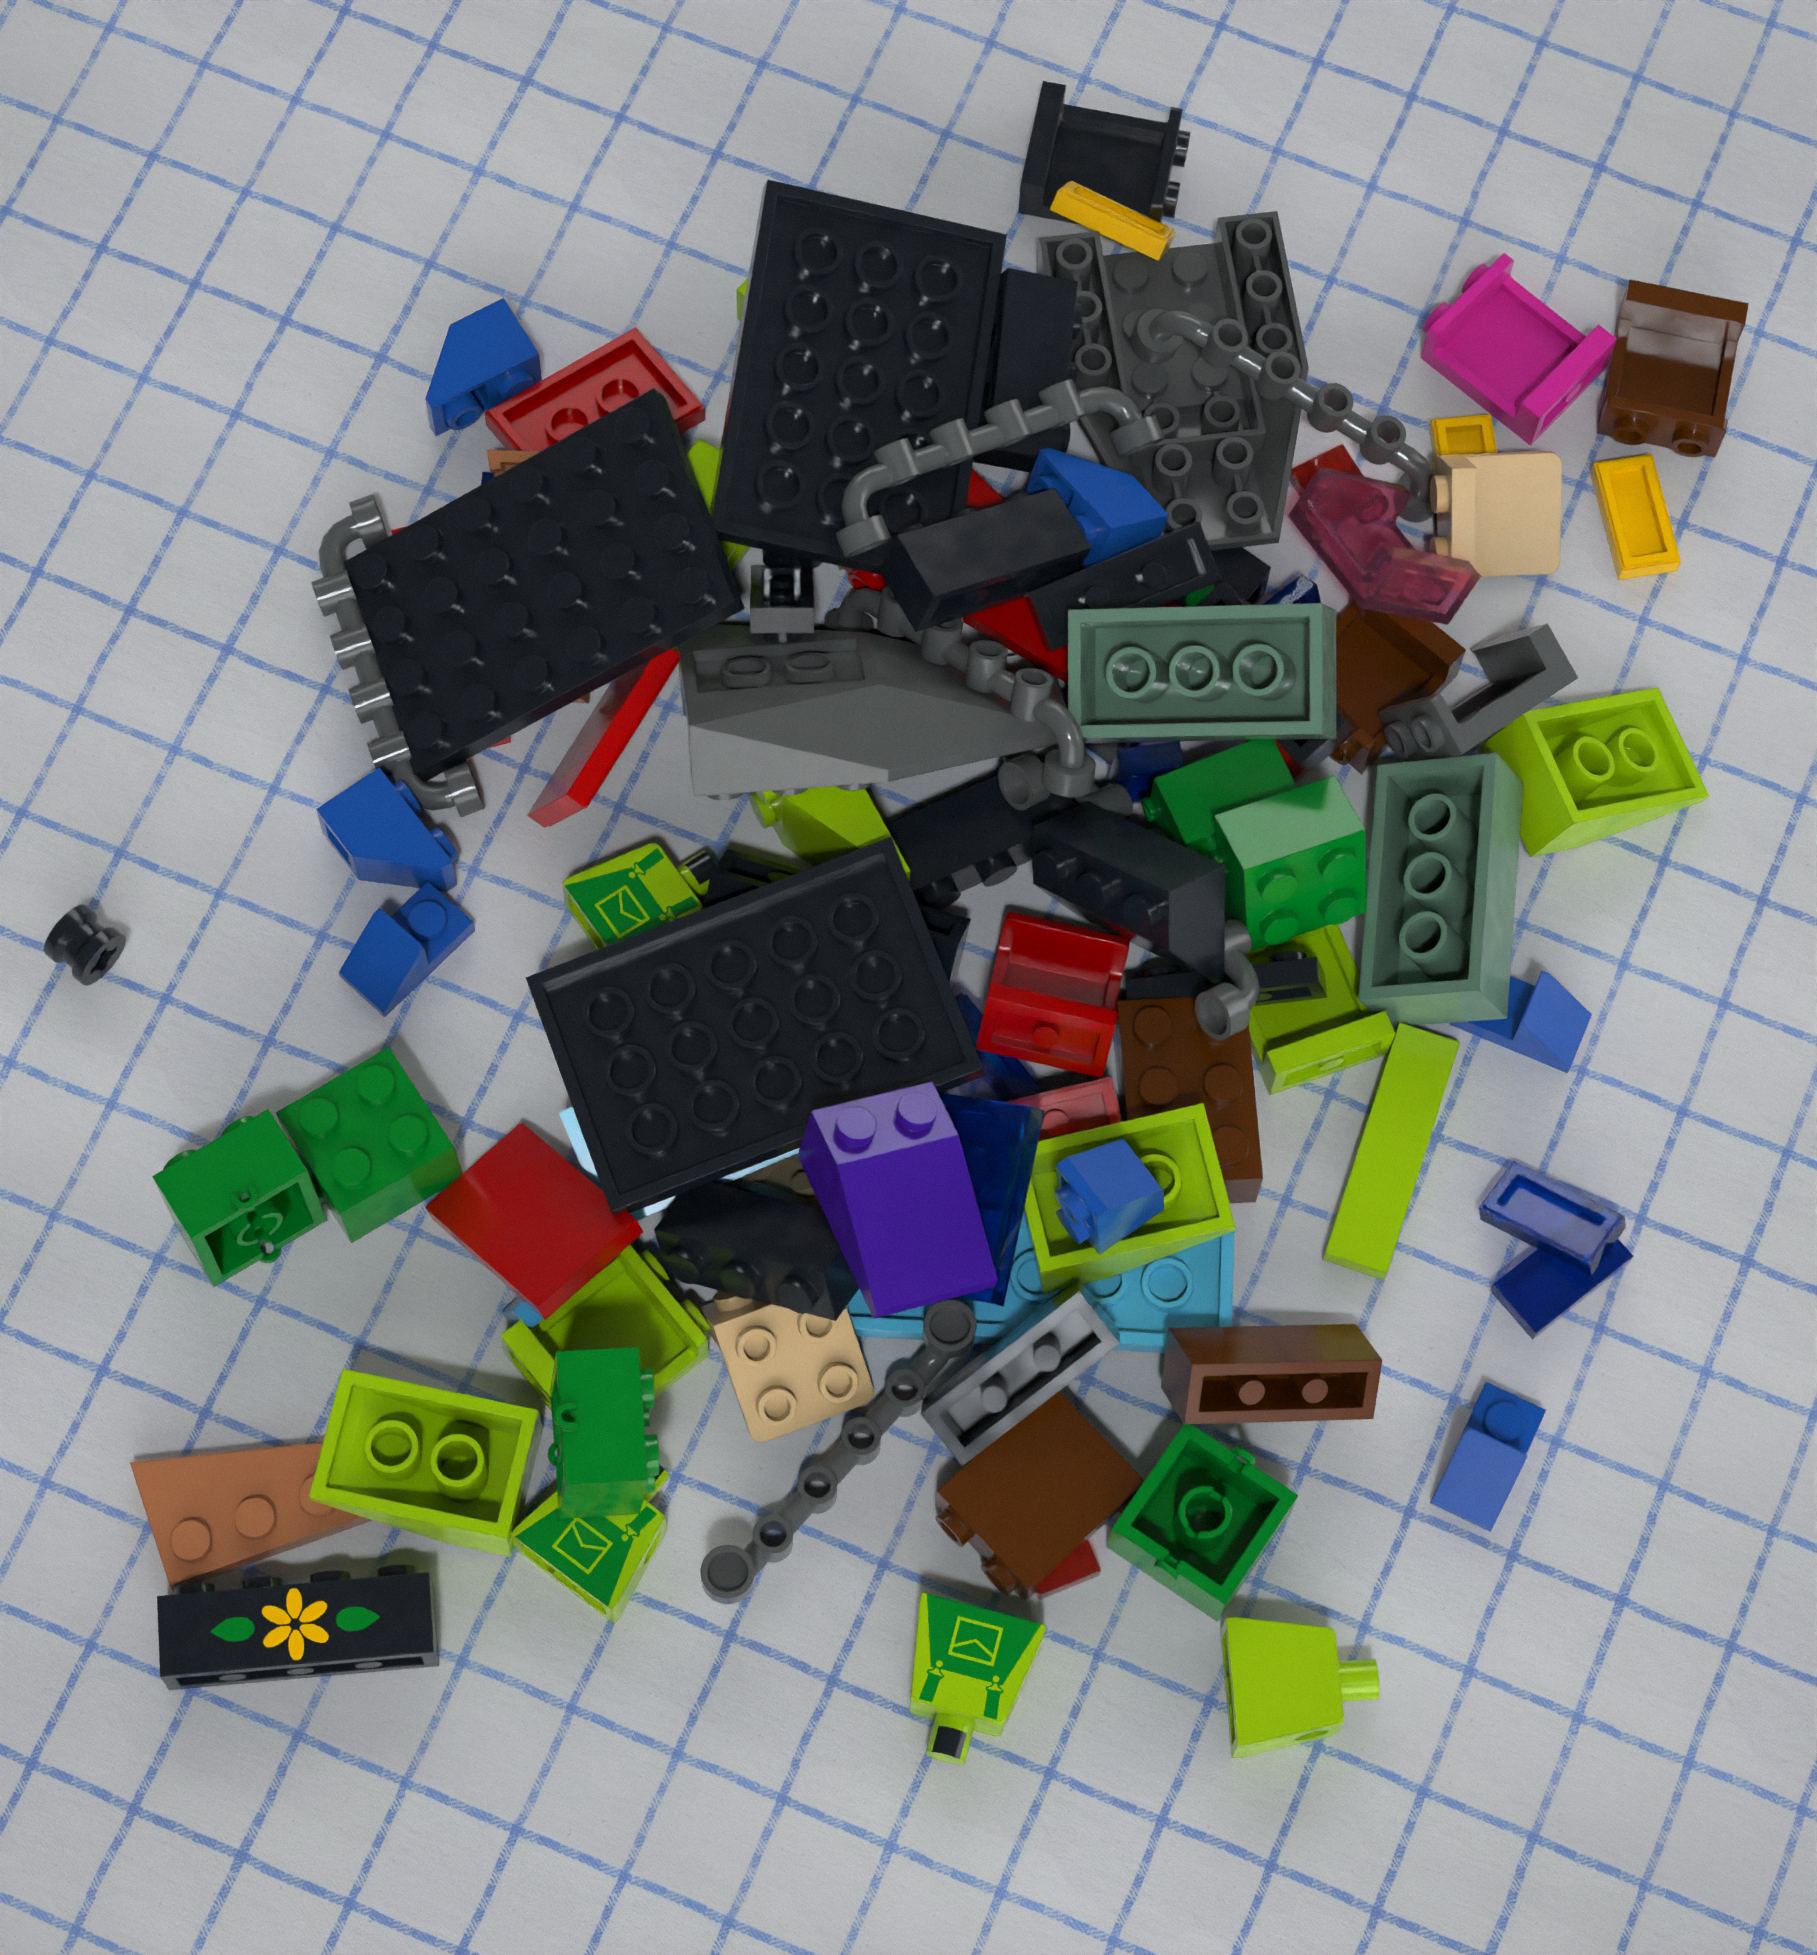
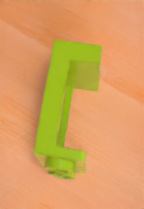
M1331 924L1295 936L1285 943L1269 945L1245 955L1251 965L1269 963V957L1276 953L1287 951L1305 952L1307 958L1317 957L1325 972L1327 998L1254 1006L1249 1010L1251 1053L1269 1096L1388 1054L1395 1031L1386 1010L1373 1014L1358 1000L1360 974L1338 924Z
M629 1245L617 1255V1258L611 1264L596 1274L546 1320L543 1318L530 1329L522 1320H519L502 1333L500 1337L504 1354L552 1412L550 1386L556 1351L639 1347L640 1369L652 1368L654 1398H656L709 1357L708 1339L705 1334L710 1331V1327L706 1319L690 1300L686 1299L679 1304L664 1285L670 1279L657 1259L648 1250L638 1255L632 1246Z

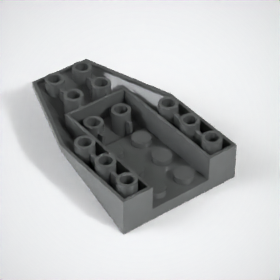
M1278 212L1219 217L1214 243L1169 248L1159 261L1140 252L1103 256L1099 231L1039 238L1036 273L1078 282L1076 302L1082 304L1083 317L1080 331L1077 337L1072 340L1070 362H1074L1077 368L1075 382L1077 392L1101 386L1120 390L1134 401L1143 418L1156 415L1165 437L1164 440L1149 448L1119 458L1110 437L1111 432L1120 428L1115 417L1104 411L1088 414L1077 421L1103 466L1134 476L1169 514L1161 535L1190 523L1200 522L1211 551L1279 543L1302 409L1285 398L1273 401L1262 397L1256 390L1254 379L1233 366L1216 368L1210 365L1203 356L1202 347L1186 338L1183 339L1173 358L1160 364L1149 363L1141 359L1135 353L1131 344V333L1140 317L1151 309L1177 310L1190 313L1213 326L1222 319L1230 318L1240 322L1247 330L1248 342L1246 346L1265 358L1275 351H1286L1294 355L1301 367L1299 378L1306 382L1309 367Z
M716 624L677 645L678 653L681 654L679 656L680 691L683 715L687 717L690 770L694 797L708 796L714 800H732L742 796L744 793L772 791L779 795H797L805 792L808 788L836 786L850 791L868 788L873 783L890 782L1058 744L1054 733L1040 721H1025L1015 717L1010 712V702L994 692L983 693L969 688L965 684L966 674L950 664L940 665L926 661L920 654L921 646L915 643L871 633L814 630V633H801V639L798 641L778 643L764 640L763 633H750V626ZM1010 665L1005 667L1007 671L1014 675L1017 671L1023 669ZM1051 675L1053 678L1051 698L1067 709L1058 678Z

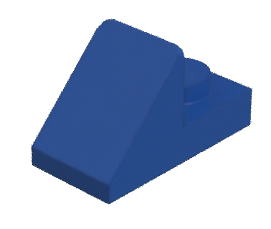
M427 882L391 917L381 908L373 913L341 967L339 976L383 1017H386L475 931L473 921L432 884Z
M1542 970L1535 986L1510 976L1507 1019L1454 1022L1449 1025L1568 1073L1592 1014L1550 973Z
M1486 1382L1430 1504L1491 1532L1527 1459V1452L1546 1410Z

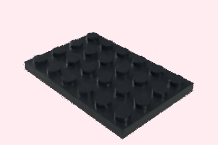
M767 180L762 191L709 513L720 541L881 575L879 571L892 547V541L902 530L914 524H924L927 527L947 521L958 512L966 509L974 457L948 468L942 467L928 472L899 486L884 488L871 494L867 501V512L869 518L877 515L883 516L892 538L885 544L859 555L845 558L835 535L838 531L846 528L841 509L844 490L853 476L877 464L873 454L874 451L905 438L909 439L913 451L933 444L929 435L931 430L961 418L964 419L968 431L978 428L1007 234Z
M655 388L344 562L364 623H366L376 652L375 656L382 677L384 676L394 704L392 709L399 731L403 730L412 756L409 761L413 773L425 781L443 773V770L456 766L745 609L666 397Z
M891 837L526 977L613 1216L626 1211L632 1213L800 1148L810 1113L813 1110L928 1082H933L938 1094L985 1076L983 1066Z

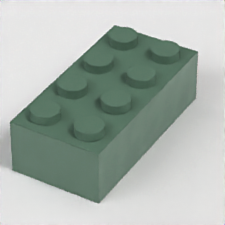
M1323 603L1068 610V711L1078 723L1084 743L1336 739V610Z
M1497 753L1377 766L1367 888V912L1365 913L1358 1000L1373 1014L1386 1010L1393 1027H1398L1399 1022L1413 1026L1507 1019L1523 782Z

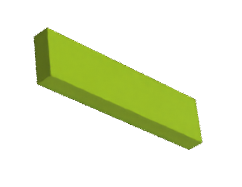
M1399 1022L1322 1260L1385 1280L1460 1045L1459 1041Z

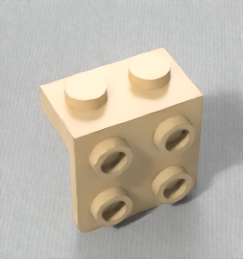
M1552 451L1438 455V475L1432 476L1430 482L1431 508L1433 513H1437V537H1432L1430 541V565L1432 573L1437 574V577L1451 592L1476 591V577L1551 574L1559 568L1562 462L1559 456Z
M719 1291L713 1296L714 1302L699 1307L701 1314L709 1324V1334L720 1348L747 1430L755 1441L761 1443L770 1441L864 1405L872 1399L874 1388L847 1308L834 1321L807 1313H797L788 1308L750 1298L743 1299L723 1291Z

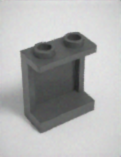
M1548 623L1492 638L1473 650L1491 683L1452 709H1449L1440 694H1435L1391 705L1379 712V716L1385 725V739L1392 751L1398 757L1404 759L1405 762L1462 755L1578 679Z

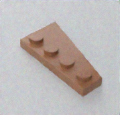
M323 1442L130 1463L159 1555L173 1592L174 1588L178 1585L202 1582L373 1520L309 1499Z

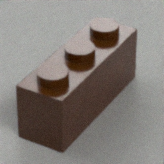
M1356 1324L1168 1328L1161 1389L1184 1424L1373 1419L1382 1358Z

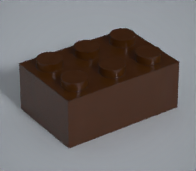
M1197 997L1117 1001L1116 1011H1118L1113 1040L1118 1101L1122 1122L1204 1103L1229 1203L1256 1202L1263 1181L1249 1024L1245 1030L1225 1040L1218 1041L1208 1036L1197 1020L1195 1013V1000Z

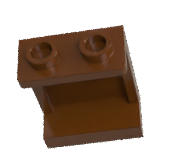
M1630 279L1619 308L1614 335L1617 341L1609 362L1597 434L1612 436L1616 441L1627 445L1646 443L1670 448L1677 454L1685 457H1701L1704 455L1715 458L1726 434L1728 420L1725 419L1734 362L1738 341L1746 323L1749 303Z
M1372 572L1355 588L1351 605L1336 619V702L1358 725L1359 729L1331 753L1329 757L1341 765H1351L1361 775L1389 747L1384 735L1385 725L1379 716V712L1391 705L1440 694L1458 675L1466 651L1464 647Z
M1059 1391L977 1454L937 1490L935 1506L940 1513L935 1519L941 1529L954 1543L963 1547L968 1542L983 1557L985 1562L981 1565V1569L1000 1592L1008 1596L1014 1591L1026 1602L1036 1593L1037 1586L1117 1512L1123 1513L1145 1480Z

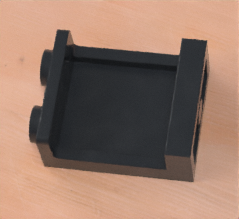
M1043 81L1021 180L1018 213L1079 224L1049 210L1057 191L1066 183L1073 181L1160 223L1162 222V217L1174 218L1181 183L1170 181L1173 166H1185L1191 135L1189 131L1180 130L1183 109L1171 107L1168 122H1159L1064 104L1066 85Z

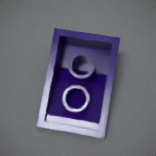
M933 1082L811 1111L798 1152V1158L873 1319L996 1286L998 1278L959 1134Z

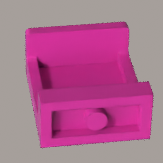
M1504 253L1490 267L1484 263L1478 266L1464 283L1461 289L1463 294L1451 306L1443 302L1432 312L1423 326V331L1427 335L1420 358L1531 446L1607 368L1617 338L1599 324L1587 337L1511 277L1514 260Z

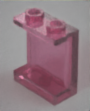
M1320 468L1306 486L1288 517L1357 605L1364 609L1448 625L1480 579L1481 575L1469 561L1418 551L1413 547L1396 525L1397 517L1411 498V493L1404 485Z

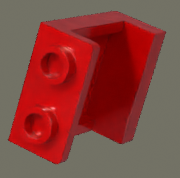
M1007 913L1003 923L975 1049L1103 1078L1117 1021L1118 1011H1116L1130 941L1124 937L1018 913Z

